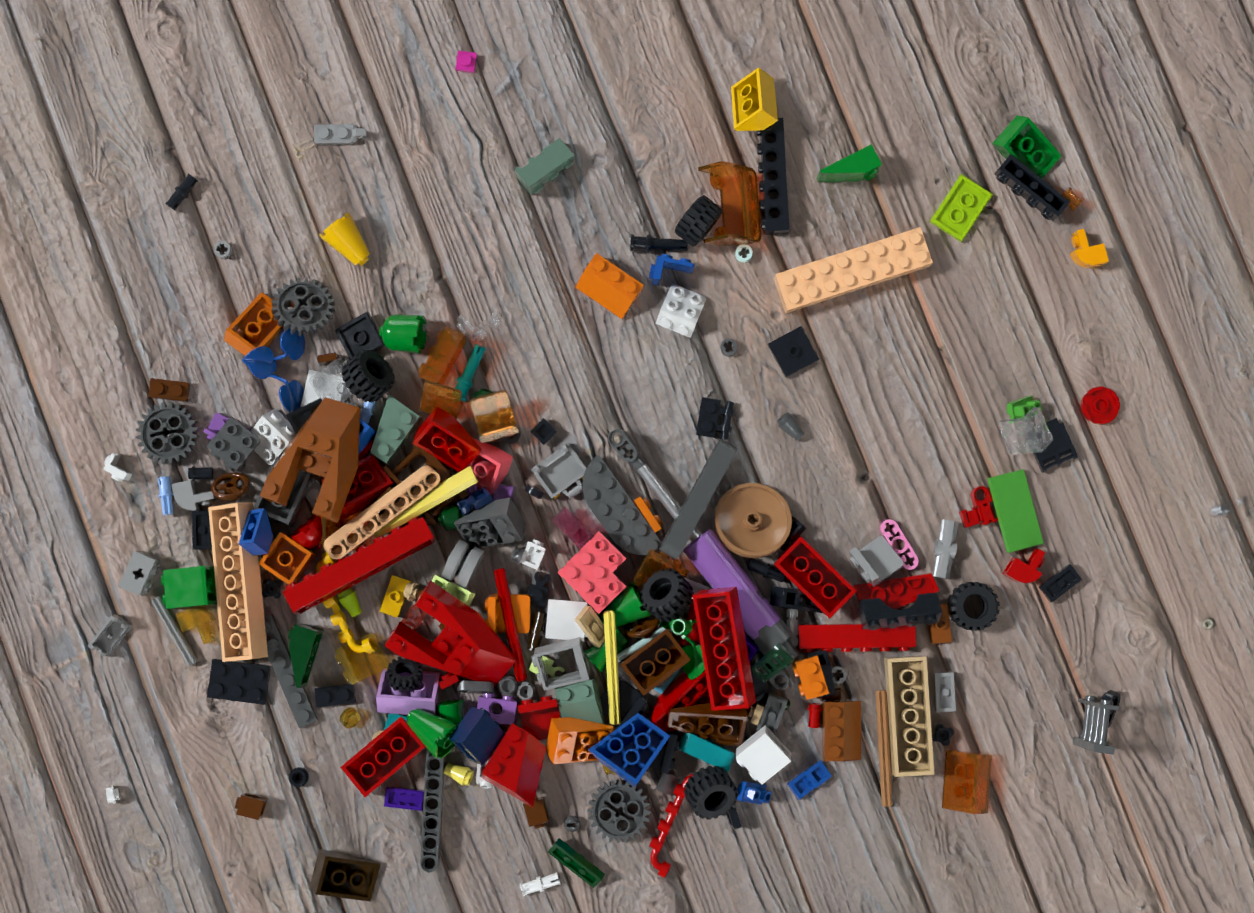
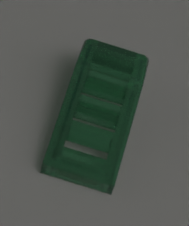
M778 643L754 664L751 670L763 682H766L791 664L794 658L781 643ZM780 654L784 659L781 660L777 655ZM774 658L778 662V664L775 665L771 661V659ZM766 663L772 667L771 670L765 665ZM760 667L767 672L765 675L759 670Z

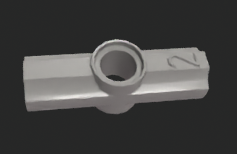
M941 519L939 536L934 547L933 577L950 579L952 560L955 558L957 543L955 541L959 522Z

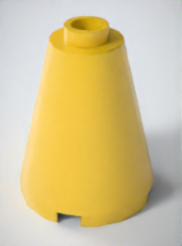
M347 212L344 214L345 216L337 219L319 236L355 266L358 263L362 266L370 260L368 258L370 252L352 215Z

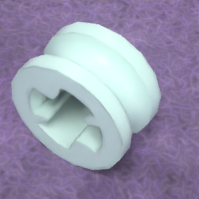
M746 244L739 245L735 251L736 259L742 263L748 262L752 257V248ZM742 249H746L745 252H749L746 258H742V255L739 256L738 254Z

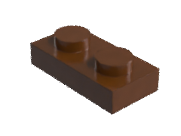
M151 378L148 397L188 402L190 383Z

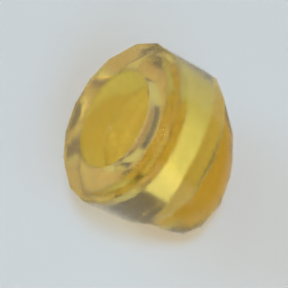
M348 707L341 713L340 723L345 728H353L358 724L360 714L352 707Z

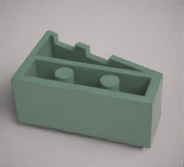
M388 395L371 453L389 465L423 418L391 395Z

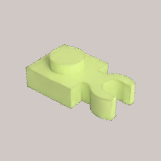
M544 655L542 656L547 675L550 674L551 677H555L557 670L565 671L560 666L553 667L554 660ZM532 662L528 670L535 674L539 673L537 666L534 667Z

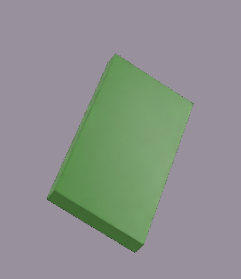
M1024 469L987 478L1007 553L1044 544Z

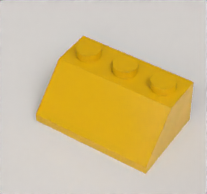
M758 67L731 86L734 130H765L778 121L775 84L772 76Z

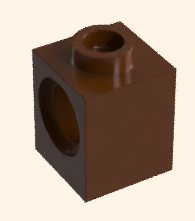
M248 793L242 794L235 803L236 815L260 820L263 818L267 798Z
M543 796L535 798L534 807L523 803L529 827L534 826L537 829L546 826L545 822L549 821Z

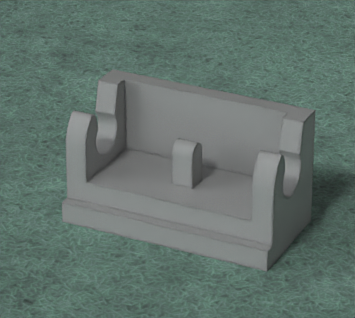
M111 615L88 644V647L92 650H97L100 656L109 657L132 628V625L119 615Z

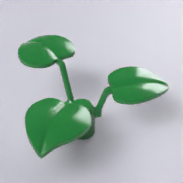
M679 616L678 619H672L671 622L660 621V625L663 628L672 629L674 634L682 635L683 639L691 643V645L682 648L690 658V661L683 665L682 669L690 680H694L705 670L701 645L696 646V643L687 636L692 631V624L697 623L696 619H681V616Z

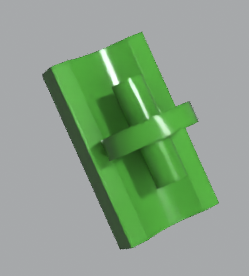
M1033 395L1009 402L1006 412L1011 416L1010 423H1015L1042 410L1040 400H1033Z

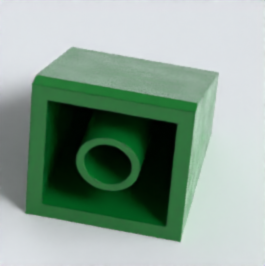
M214 566L163 570L161 584L164 586L165 594H163L162 600L163 604L166 605V609L217 604Z

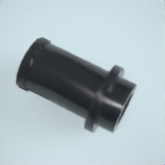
M192 466V468L188 469V478L196 481V479H213V467L196 468Z

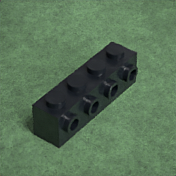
M1011 154L994 173L1000 183L1011 187V191L1015 195L1026 199V203L1030 207H1036L1041 211V215L1047 220L1051 219L1054 221L1070 203L1069 200Z

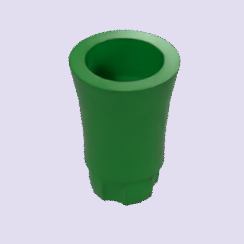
M616 629L618 654L628 644V641ZM605 641L600 647L593 646L584 651L587 658L600 672L606 667Z
M449 700L437 703L440 717L459 725L463 719L464 700Z

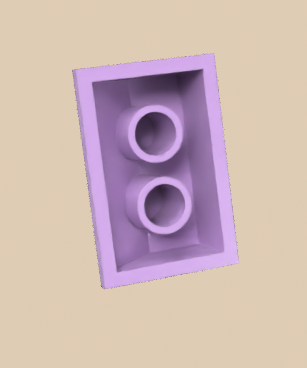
M382 668L376 696L377 712L408 715L410 711L420 708L436 715L440 672L423 671V681L420 683L419 688L415 686L416 690L414 691L409 689V692H406V690L399 692V689L395 691L393 687L389 686L387 668ZM402 672V673H400V674H398V675H400V676H409V675H411V673H409V672Z

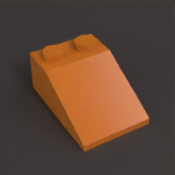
M261 292L226 329L224 341L244 356L255 348L261 346L269 347L284 327V325L278 326V320H274V314H272L273 300Z

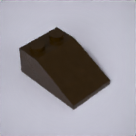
M319 849L309 887L316 895L371 902L381 864L337 851Z

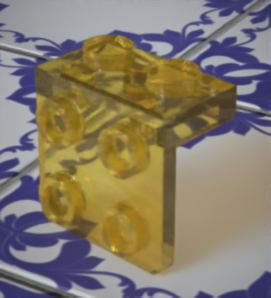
M369 633L355 640L356 644L362 645V640L371 637L377 649L371 654L354 652L348 644L335 650L337 653L335 654L336 661L339 665L342 664L345 670L343 675L348 683L351 682L352 685L386 669L389 665L374 633Z

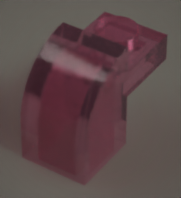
M566 507L552 519L579 549L594 537Z

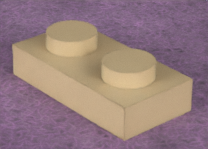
M585 606L574 620L593 646L600 647L605 641L604 624L591 606Z

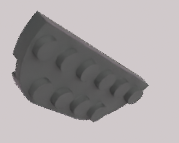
M598 454L588 465L583 477V494L589 508L611 539L621 549L635 555H652L660 552L659 548L662 542Z

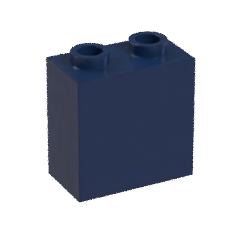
M471 707L449 739L470 761L483 766L499 745L505 733L500 728V724L490 717V713L487 710Z

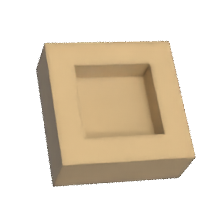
M755 703L754 707H750L747 715L750 718V723L758 725L764 709L763 705Z

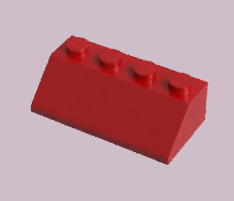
M801 536L774 563L829 619L857 591Z
M400 717L340 768L361 794L366 797L424 749L425 745L409 727L407 721Z

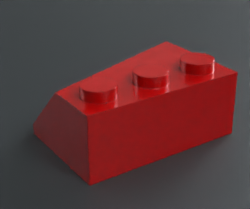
M512 723L482 771V778L527 805L534 807L546 746L529 732Z

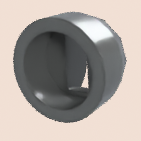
M568 816L564 822L565 829L569 832L578 830L580 826L579 819L576 816ZM567 823H577V826H567Z

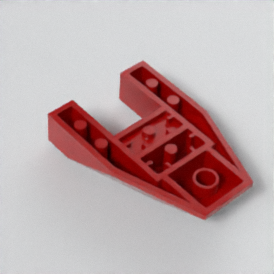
M431 580L421 592L415 606L444 624V628L434 641L431 642L400 621L384 645L401 657L471 680L492 682L494 687H496L517 660L477 611Z

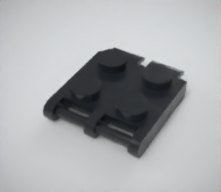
M1057 418L1043 423L1045 430H1043L1041 425L1027 430L1030 437L1026 439L1042 473L1055 465H1062V462L1069 459L1078 458L1064 424H1059ZM1069 453L1071 454V455H1069V456H1067V457H1064V458L1060 459V457H1062V456H1064V455H1066V454H1069ZM1055 460V462H1053V463H1050V464H1048V465H1046V466L1044 465V464H1046V463H1048V462H1050V461Z

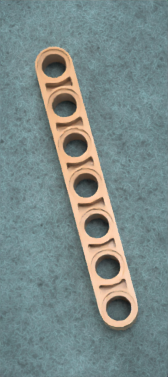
M428 465L419 468L324 541L325 551L333 559H340L436 487L440 482L439 474ZM432 473L431 477L426 480L427 475ZM414 485H416L415 490L410 491V489H411ZM401 497L400 501L395 503V500ZM385 509V512L379 515V512ZM370 521L367 526L363 527L365 522ZM354 533L351 538L347 539L349 534ZM338 545L337 549L331 551L333 546Z

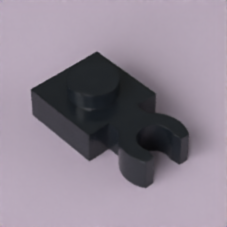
M791 516L792 525L789 536L780 548L782 551L787 548L790 540L795 542L807 529L793 516Z
M536 572L534 576L536 585L530 584L528 595L531 597V604L545 607L549 588L544 587V584L548 582L549 574H546L544 580H540L538 578L539 572Z

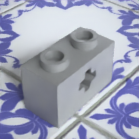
M134 551L118 587L138 596H144L152 587L151 580L160 569V560L141 551ZM139 571H142V574H144V577H140L141 575L138 574V572H139Z

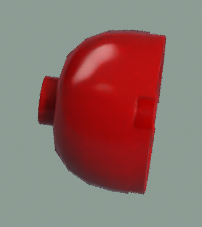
M314 514L307 519L308 522L304 525L301 524L290 536L292 540L308 550L315 547L320 549L324 546L325 538L329 534L327 521Z

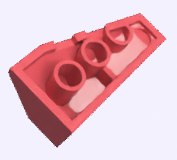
M474 439L482 450L467 467L471 466L478 480L476 483L477 487L480 489L485 486L490 495H493L508 474L513 456L498 447Z

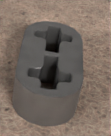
M458 681L457 692L493 694L494 683Z

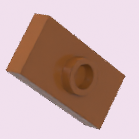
M947 603L940 604L942 614L939 622L929 625L932 644L952 642Z

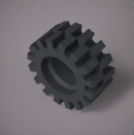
M401 656L397 657L398 661L393 659L392 663H389L387 679L389 686L393 687V690L399 689V692H403V690L409 692V689H412V691L416 690L415 686L419 688L420 683L423 681L421 663L407 658L401 659ZM402 672L411 673L409 676H400L398 674Z

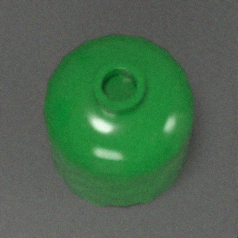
M391 315L385 320L383 326H380L379 335L382 337L384 345L390 350L421 354L420 349H424L426 344L427 332H423V324H426V319L423 315Z

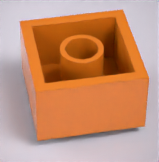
M280 532L271 544L268 554H265L258 564L287 584L297 583L316 553L296 543L287 533Z

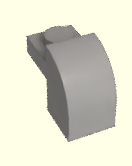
M193 480L171 484L175 501L186 510L201 511L200 503L201 506L213 504V500H218L212 491L198 494L196 483Z

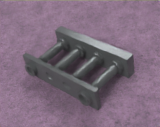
M1085 695L1084 699L1078 698V702L1086 704L1083 734H1080V737H1074L1073 744L1092 752L1114 755L1115 747L1108 745L1107 733L1110 709L1119 710V706L1113 705V701L1101 699V701H1097V697Z

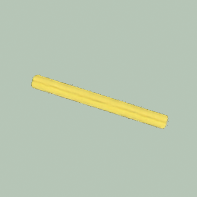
M607 610L604 611L603 615L609 722L612 725H618L621 723L615 612Z

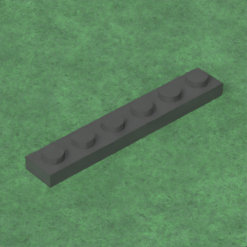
M273 614L264 617L268 658L297 725L301 728L317 721L318 718L305 688H297L295 685L290 653Z

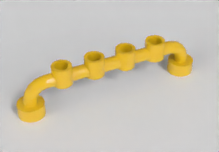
M327 552L323 553L322 559L316 565V573L320 572V568L328 563L332 565L337 563V559L331 558ZM336 595L323 602L327 609L332 608L334 614L330 616V619L334 626H340L342 632L338 633V637L343 644L347 642L350 649L357 653L366 652L371 654L377 650L371 637L362 640V645L356 644L354 634L347 625L346 616L338 605Z

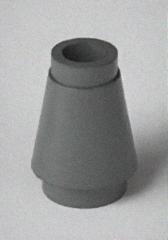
M786 412L777 420L778 427L795 440L800 439L804 435L793 414Z

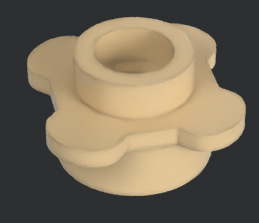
M413 582L406 585L404 597L408 601L413 602L417 599V592L420 591L419 584Z

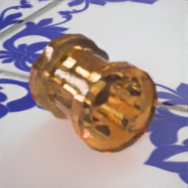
M1071 187L1062 194V196L1070 201L1068 206L1072 212L1084 200L1079 198L1072 191Z

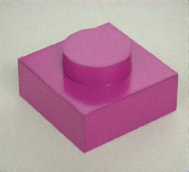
M458 51L456 71L475 73L477 53Z

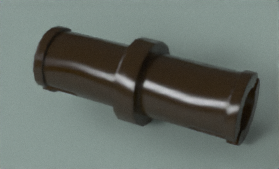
M535 612L533 627L530 628L531 637L527 648L534 651L535 648L540 647L542 635H545L544 626L547 617L545 612Z

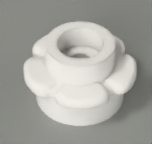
M113 785L110 788H106L108 804L114 803L115 805L116 800H120L118 788L114 789Z

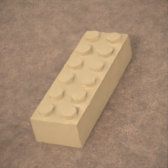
M923 655L884 658L892 775L895 777L934 775L927 657Z

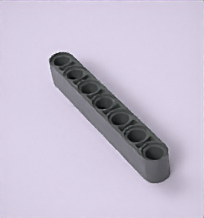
M723 439L718 441L659 548L660 551L675 560L680 556L737 451L736 447Z
M426 748L420 864L422 870L430 873L435 871L440 863L445 757L441 759L439 757L435 758ZM431 760H439L440 768H433ZM430 779H437L439 787L432 788L429 783ZM429 799H436L438 807L432 808L429 805ZM429 818H434L437 821L436 827L428 825L427 821ZM428 838L435 839L436 846H428L426 840ZM426 858H433L435 865L432 867L428 866L425 862Z

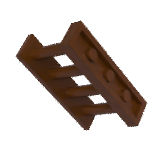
M416 445L413 451L392 470L388 466L383 467L391 481H395L398 485L402 481L396 475L418 456L421 457L423 455L428 460L425 462V466L428 465L439 472V483L453 476L436 457ZM466 490L461 491L437 505L430 513L428 511L424 512L422 517L428 525H438L439 523L434 518L441 513L442 508L449 506L456 499H467L469 493Z

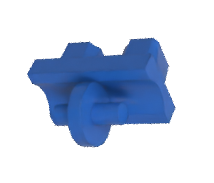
M742 781L737 788V800L762 804V802L769 803L772 792L766 790L767 785Z

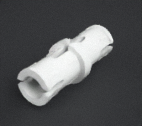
M556 872L542 878L538 876L535 880L521 883L520 888L523 891V896L537 891L543 892L546 888L560 885L558 873Z

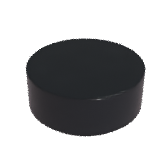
M527 484L525 488L527 493L538 499H542L545 493L531 484Z

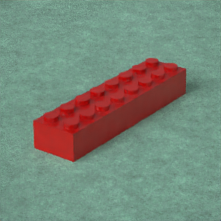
M415 517L408 521L407 526L403 528L398 526L390 531V535L386 537L381 535L373 540V544L369 546L364 544L356 549V553L350 556L346 554L338 559L339 562L333 565L328 563L322 566L320 572L316 574L312 572L305 575L303 581L299 583L292 582L285 586L286 590L282 591L292 612L298 616L435 543L434 536L424 518L419 519V517Z

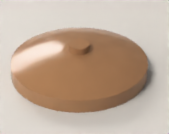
M745 483L731 488L722 496L716 507L714 525L719 539L730 551L743 557L761 558L771 555L783 546L791 530L792 517L787 502L777 491L766 485Z

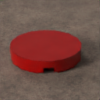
M1103 386L1090 389L1081 400L1082 414L1093 424L1101 425L1111 422L1116 418L1120 410L1119 397L1113 390Z

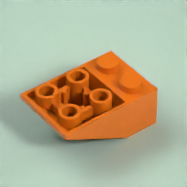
M572 717L551 718L546 752L552 764L598 760L588 749L612 733L614 727Z

